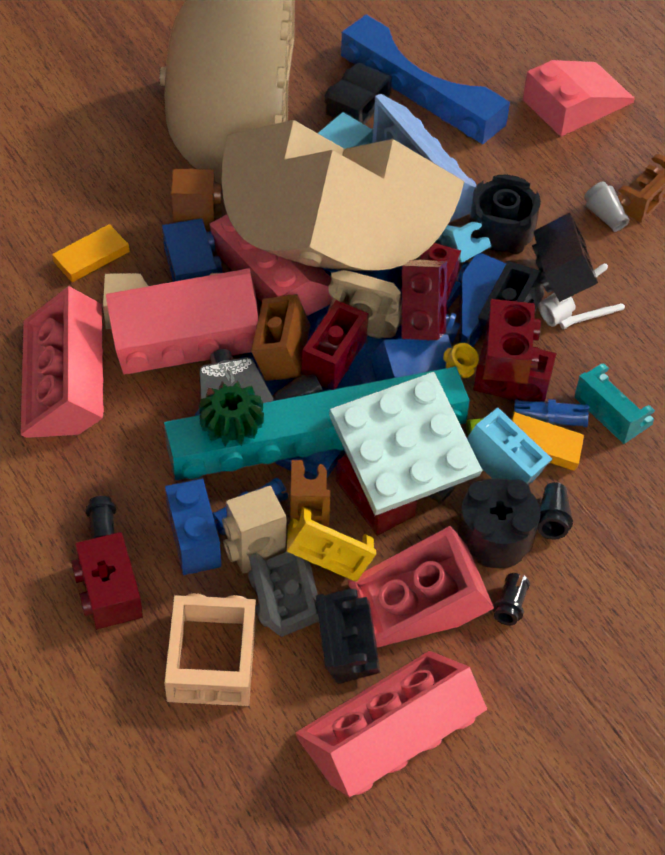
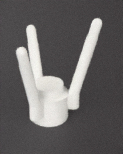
M604 263L594 270L596 277L607 270V264ZM555 293L543 299L538 306L541 316L548 325L554 327L560 324L562 329H566L572 324L612 314L625 308L624 304H617L572 316V311L576 309L572 297L559 302Z

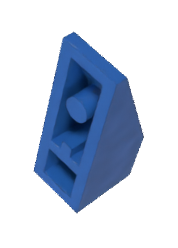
M483 253L475 255L470 263L465 262L458 275V281L461 282L459 294V343H467L474 347L482 335L478 316L506 263Z

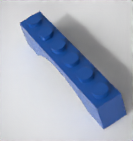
M367 14L342 31V57L353 64L362 63L392 76L391 87L395 91L400 92L482 145L507 125L510 101L487 87L449 82L419 69L398 50L392 39L390 29Z

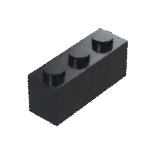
M571 213L533 231L536 244L532 245V249L537 257L535 261L541 272L540 279L547 293L554 291L559 302L598 284L585 240Z

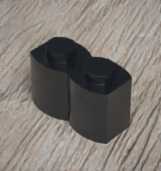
M362 63L355 64L351 69H347L339 82L328 88L324 98L326 114L336 118L343 112L365 125L374 113L375 96L379 94L386 97L390 96L392 76Z

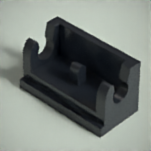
M346 589L327 595H316L325 668L335 681L341 684L381 673L371 606L368 598H358L356 589Z

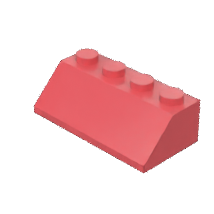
M228 214L209 224L214 237L217 255L232 271L250 268L255 294L261 302L264 298L297 294L306 316L331 304L333 299L329 294L331 277L321 267L308 266L288 260L251 245L237 233L230 222Z
M250 268L106 294L115 350L123 375L210 360L211 354L219 349L229 350L232 356L251 352L260 313Z
M70 286L66 287L23 321L21 435L26 438L80 435L103 418L102 304Z
M428 651L295 732V734L330 785L351 797L365 793L373 786V782L387 773L401 770L407 765L409 759L420 752L437 747L441 743L442 738L453 731L470 726L475 721V717L485 712L487 707L469 666Z

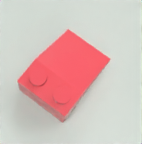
M551 60L527 71L523 101L560 137L634 103L635 97L599 64L582 61Z
M451 526L364 571L357 582L351 579L347 580L350 589L357 590L358 598L367 597L370 601L377 647L456 628L494 609L467 544Z

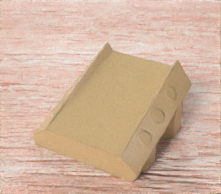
M347 270L331 273L329 294L333 299L328 311L334 302L338 300L369 313L367 336L380 339L382 337L391 338L396 335L399 326L402 325L401 292L394 283Z

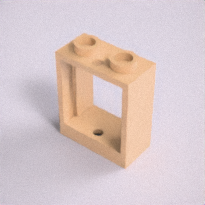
M197 593L186 596L174 595L165 675L167 702L249 706L256 625V599H246L237 595L226 598L206 597ZM184 621L243 624L239 672L179 669Z

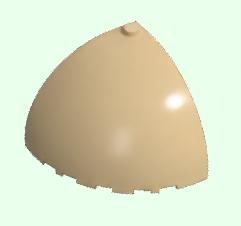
M187 0L175 18L169 39L166 67H161L160 85L165 86L166 124L169 134L182 156L196 169H214L215 181L222 184V162L227 135L288 121V82L294 45L295 0Z
M295 120L227 135L222 162V192L225 208L230 222L244 240L259 249L308 266L337 270L377 271L392 269L419 257L435 243L447 227L455 212L464 181L394 139L344 149Z

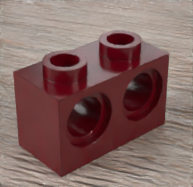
M410 260L402 266V339L439 340L446 333L447 261Z
M491 299L487 320L483 379L528 384L530 369L537 370L540 352L539 347H533V341L539 340L541 319L534 318L535 303Z
M485 336L477 364L473 390L511 400L545 402L557 353L540 349L537 370L530 369L528 384L483 379Z

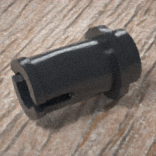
M107 496L91 498L85 509L86 515L90 517L91 539L114 534L113 515L116 513L115 504Z
M510 573L506 576L500 599L496 600L493 604L494 618L503 625H515L517 621L523 618L524 610L522 605L526 592L529 589L530 581L523 576L520 586L516 587L520 576L518 573Z

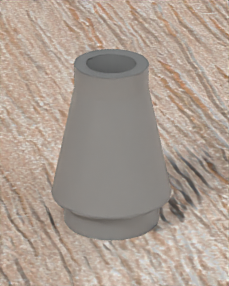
M600 182L586 192L584 196L587 202L586 207L610 226L613 232L623 229L629 223L630 219L626 215L613 186H608L606 182Z

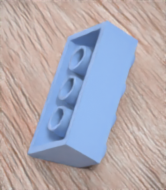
M382 94L375 96L372 143L394 139L463 180L461 196L449 223L470 214L473 192L477 186L474 180L466 176L459 168L457 161L444 151L440 142L429 134L421 120L415 118L407 107Z

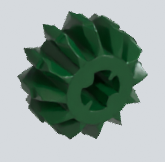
M238 380L233 386H227L222 381L219 390L208 388L206 398L201 399L199 404V420L202 431H208L211 441L222 438L225 447L230 440H236L242 446L244 437L255 439L258 428H262L264 423L261 396L255 395L252 386L242 389Z

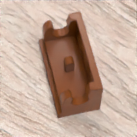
M655 154L651 160L660 164L663 168L662 171L649 164L645 171L631 185L622 186L618 190L621 193L618 198L625 213L640 223L665 200V156Z
M292 460L290 522L293 518L300 520V510L303 506L311 510V520L329 528L331 490H327L326 468L319 464L317 469L318 477L309 480L304 477L305 468L303 461Z

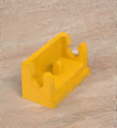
M301 507L300 520L293 518L288 525L287 552L355 582L359 580L376 555L373 537L364 534L362 542L319 524L311 520V510L306 507Z

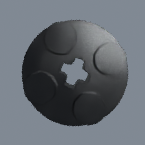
M496 175L493 176L492 181L483 184V180L476 186L473 192L469 223L477 222L481 223L482 226L471 233L472 238L488 237L491 243V247L488 249L509 252L511 254L521 253L534 237L533 231L536 230L541 204L540 195L538 192L535 194L530 189L528 181L517 176Z
M503 478L477 481L470 485L462 504L458 535L467 544L470 553L479 559L478 563L490 568H508L521 562L522 558L531 551L540 520V508L535 496L530 491L529 485L522 480Z

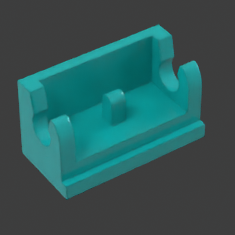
M603 363L589 372L579 375L574 398L580 404H589L588 411L625 444L653 425L654 418L651 414L655 410L650 405L639 409L609 381V377L605 374L609 368Z

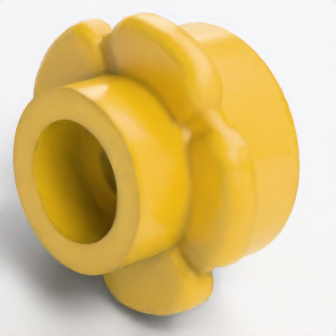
M459 343L454 345L453 348H447L443 355L446 368L456 366L462 378L472 376L475 372L474 368L479 361L477 351L467 343Z

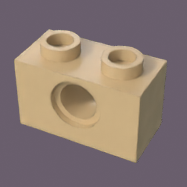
M271 485L226 501L227 517L222 519V523L228 539L223 540V544L231 562L237 561L242 574L252 570L249 559L250 555L258 553L265 560H269L286 552V515Z

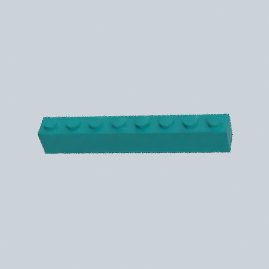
M455 366L263 403L264 423L262 428H258L255 439L244 437L242 446L236 440H230L226 447L222 442V438L211 441L208 431H202L199 420L200 415L164 422L166 447L175 481L186 478L196 479L202 475L221 471L230 472L242 467L271 464L278 460L297 456L307 457L318 452L333 449L342 450L344 447L329 416L330 409L435 372L460 424H465L467 421L470 400Z

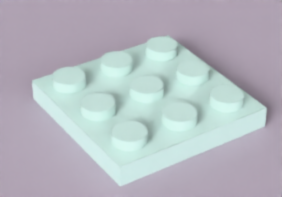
M435 372L330 409V419L375 516L476 478L482 472L480 464Z

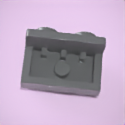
M284 552L269 560H265L258 553L249 556L252 570L248 572V576L253 589L257 592L259 604L256 605V613L264 627L268 626L280 637H283L319 621L316 595L318 593L309 561L289 552Z

